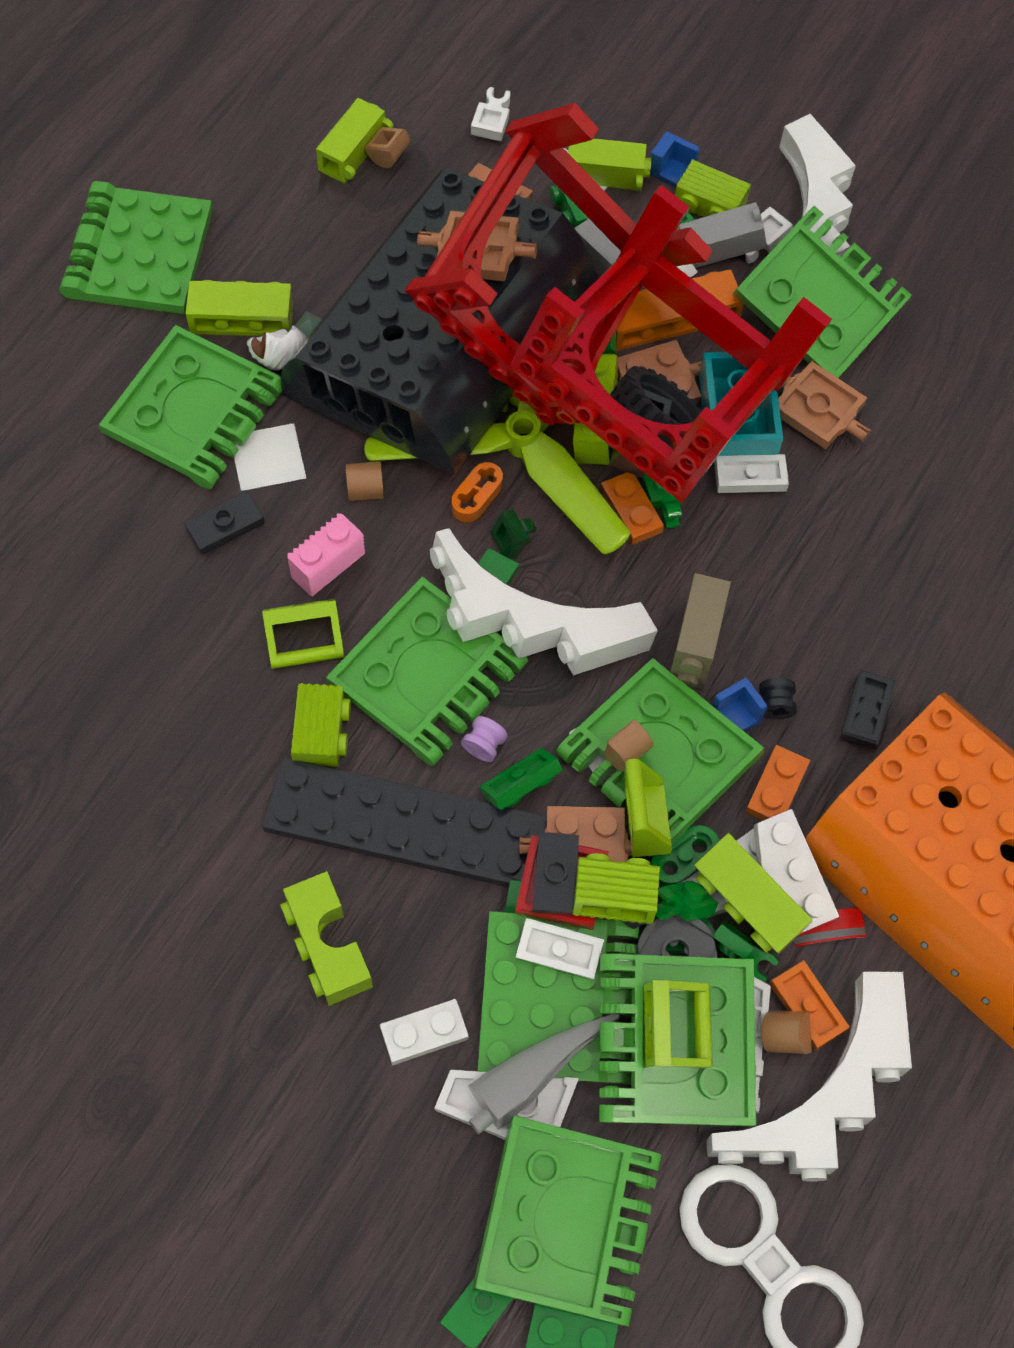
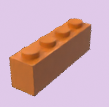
M731 269L721 272L714 271L705 276L692 278L741 317L744 303L733 294L738 288V284ZM645 288L639 291L616 330V351L699 330Z

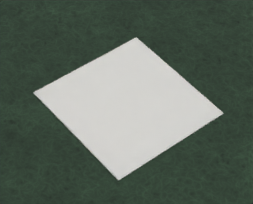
M294 423L253 431L242 447L236 445L239 451L234 456L241 491L306 479Z

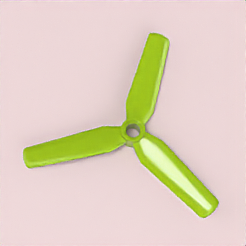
M519 401L518 411L512 413L506 423H492L470 455L488 454L508 449L513 456L522 458L529 476L603 554L614 552L629 538V529L567 450L543 433L549 425L537 418L536 411L532 407ZM373 437L367 438L364 445V452L369 461L416 459V457Z

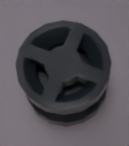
M770 678L759 684V693L767 704L765 718L786 719L796 715L797 704L793 701V695L796 693L794 681L786 678Z

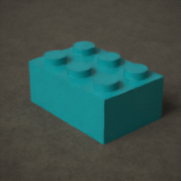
M708 352L703 354L699 372L703 410L707 407L712 411L748 371L744 365L727 352ZM772 390L718 456L779 454L783 442L777 391Z

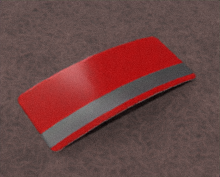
M858 907L836 909L839 914L838 918L801 933L794 939L795 945L799 947L827 941L866 937L867 933L861 910Z

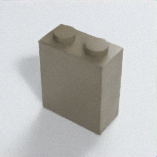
M697 573L694 574L670 672L692 690L696 688L704 690L716 650L731 581Z

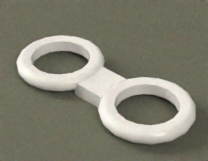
M734 1164L712 1165L696 1174L684 1189L679 1208L682 1230L691 1247L706 1260L723 1266L743 1265L764 1291L766 1299L762 1314L765 1334L772 1347L798 1348L789 1341L782 1328L780 1315L782 1304L791 1289L800 1284L814 1283L831 1291L838 1298L844 1310L845 1327L843 1336L834 1348H857L860 1344L864 1326L860 1301L851 1285L836 1272L816 1265L800 1266L775 1235L778 1225L776 1200L766 1182L753 1171ZM733 1182L742 1185L753 1194L759 1205L761 1221L758 1232L751 1242L742 1247L726 1248L713 1243L704 1235L698 1223L697 1206L700 1196L706 1188L715 1183Z

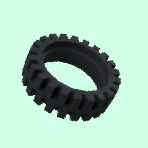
M633 366L610 394L612 398L627 410L640 417L662 424H688L694 422L703 411L702 408L697 407L698 403L694 399L687 397L688 393L684 389L680 390L677 388L678 384L672 380L670 382L667 381L666 376L663 374L657 375L655 370L650 368L647 370L644 366ZM643 389L672 400L669 416L652 403ZM657 435V437L673 449L672 442L667 436Z

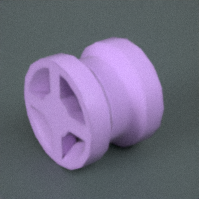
M478 716L472 723V732L463 737L461 745L468 753L479 760L492 762L497 755L496 748L506 741L508 734L495 721Z

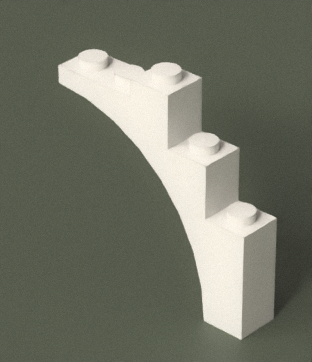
M808 114L784 126L779 148L792 165L800 184L803 201L802 217L813 206H816L824 214L810 230L815 233L827 219L833 223L829 232L820 238L830 247L849 222L848 219L853 205L843 192L851 184L856 165L811 114ZM845 241L835 253L841 258L850 248V245Z
M449 528L437 531L435 534L433 548L430 549L431 561L436 569L440 568L445 578L447 592L452 597L450 607L447 609V619L451 628L458 631L463 642L502 630L506 645L512 646L518 659L557 647L560 660L564 664L567 663L573 675L650 650L658 630L641 602L614 608H580L558 605L534 598L504 584L484 570L462 548Z
M862 972L855 981L854 1016L848 1042L835 1070L817 1093L802 1106L775 1121L742 1131L712 1133L706 1140L707 1157H718V1163L740 1164L743 1163V1157H759V1163L782 1164L784 1163V1157H788L789 1174H801L802 1181L827 1180L826 1174H831L838 1169L835 1125H839L840 1131H860L864 1129V1125H867L875 1118L872 1076H875V1081L896 1082L900 1080V1076H903L912 1068L903 972Z

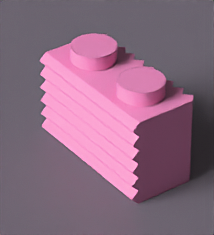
M337 513V518H332L331 522H326V527L321 526L320 531H315V535H310V540H304V544H299V548H293V553H288L291 578L313 597L365 554L364 535L343 514Z

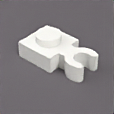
M493 87L487 90L486 103L479 102L471 124V135L502 141L509 120L510 91L506 90L504 97L497 99L494 97Z
M771 207L761 214L767 248L764 249L769 253L793 228V224ZM759 250L745 254L748 264L758 258Z

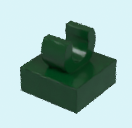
M513 509L501 512L490 533L501 554L509 559H516L525 544L531 541L528 534L535 533L537 528L531 518L519 520Z

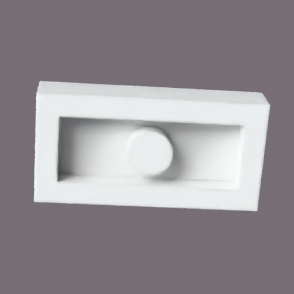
M785 454L717 456L714 462L717 493L787 491L789 481Z
M526 918L516 958L593 980L604 939Z
M456 999L380 1024L392 1066L469 1039Z

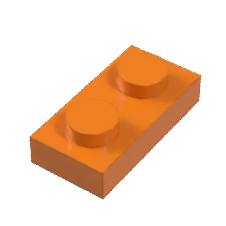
M626 472L601 483L600 491L605 500L630 531L628 540L631 545L663 533L664 524L634 474Z
M776 745L745 813L764 821L788 811L810 760Z
M804 960L769 983L787 1011L809 1012L811 1047L814 1051L850 1028Z

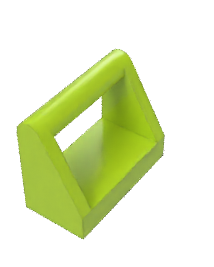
M335 599L270 608L262 611L272 669L344 658ZM330 616L334 645L277 653L273 625Z
M629 759L625 762V797L632 857L671 854L672 845L663 777L641 760Z
M652 980L645 983L646 1068H712L710 984L670 980ZM669 993H694L696 1058L671 1057Z

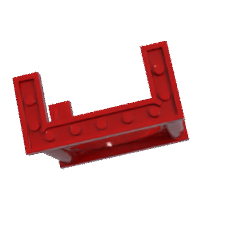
M576 103L511 121L505 131L511 138L510 142L424 277L411 279L404 290L414 299L413 302L418 309L433 316L440 323L439 327L443 332L458 339L465 346L464 350L468 355L483 362L489 368L488 371L492 377L508 385L513 390L512 394L514 397L532 407L536 411L537 418L548 425L575 424L580 422L510 366L520 344L511 339L498 326L489 311L488 306L493 302L497 292L481 278V265L484 249L490 234L534 163L620 251L625 246L636 224L564 149V147L593 140L599 130ZM690 227L676 230L662 256L675 266L707 262L713 250ZM640 283L592 331L589 342V356L594 372L601 355L642 288ZM477 311L481 316V322L471 313ZM573 347L571 352L579 354V352ZM566 363L579 375L583 373L579 366Z
M661 185L654 192L616 262L579 298L572 301L556 287L546 295L510 366L683 503L730 439L772 390L778 391L831 322L832 318L803 297L773 339L770 341L662 256L690 207ZM639 283L748 369L712 411L705 407L694 422L680 425L662 424L634 414L611 397L599 382L592 368L589 356V342L592 331ZM573 347L579 352V354L571 352ZM566 363L579 366L583 373L579 375ZM657 435L667 436L672 442L673 449L657 437Z

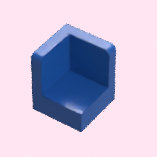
M666 131L651 152L650 175L676 188L691 160L698 161L700 148Z
M746 677L718 693L712 704L714 708L745 733L761 724L767 710V704Z

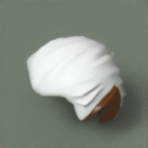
M292 326L289 332L283 328L273 333L265 332L262 337L254 336L247 340V345L252 358L257 359L268 370L281 371L306 340V336L297 327Z

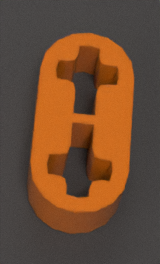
M491 462L478 464L456 489L452 496L451 509L453 516L457 520L465 523L476 521L500 493L503 473L499 466ZM489 476L493 477V482L487 481L483 485V487L480 488L481 477L483 479H487ZM474 496L473 507L461 508V502L466 504Z

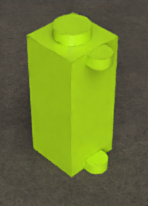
M357 98L316 148L318 171L344 184L356 175L357 168L368 156L365 147L381 127H394L392 121L385 118V110L380 109L375 104Z
M593 138L591 141L569 146L568 153L599 186L641 191L643 177L649 178L651 158H645L647 144Z

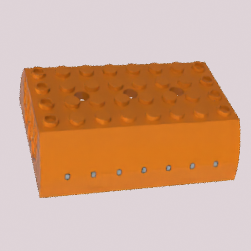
M944 692L938 695L838 796L805 840L820 874L1014 1050V862L1004 859L1000 852L1001 845L1007 844L1014 847V750ZM943 791L952 793L957 798L958 806L955 808L945 807L940 802L938 794Z

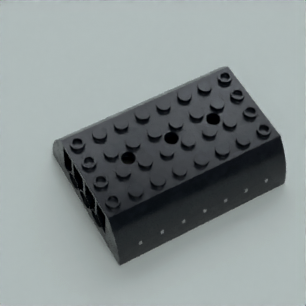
M446 167L434 177L284 366L281 374V389L283 396L456 475L513 396V390L504 382L492 377L488 371L489 368L483 362L468 355L464 350L465 346L455 337L443 332L439 327L440 323L430 314L418 309L413 302L414 299L404 291L411 279L426 275L438 254V247L418 246L417 238L419 231L439 233L447 224L450 211L466 212L484 181ZM515 194L502 216L519 218L520 228L517 242L537 243L536 258L515 256L509 265L505 281L483 280L497 292L493 302L488 306L491 315L498 326L511 339L521 344L546 295L554 287L572 301H575L596 281L588 250L562 212ZM477 311L471 313L481 322V316ZM392 334H400L403 336L401 339H396L391 342L386 340V338Z

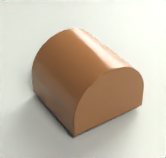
M381 127L366 145L365 150L375 164L389 169L409 146L410 138L406 129Z
M381 461L346 464L349 501L384 498Z
M632 720L607 742L604 757L616 769L625 772V762L633 758L640 759L653 747V741L647 731L636 720Z
M775 1010L767 1012L761 1026V1038L764 1049L772 1053H811L809 1012Z

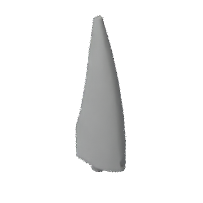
M608 1015L555 1034L512 1056L468 1085L473 1096L483 1109L469 1120L472 1128L477 1134H480L491 1124H494L498 1130L507 1124L511 1116H517L530 1106L556 1074L576 1054L600 1035L601 1022H616L620 1019V1016Z

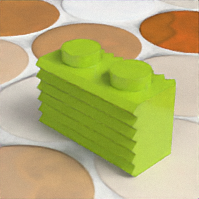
M692 159L677 183L675 196L690 207L689 213H697L698 216L707 217L744 206L748 201L751 184Z
M303 683L298 684L291 748L292 761H302L326 767H339L340 756H346L348 734L342 733L343 721L350 720L351 699H345L343 686H334L332 684L329 686L325 684L312 685L310 683L306 685Z
M599 853L589 854L586 858L579 857L576 870L573 915L653 924L657 912L660 866L650 865L648 860L642 858H631L626 862L610 861L609 856Z

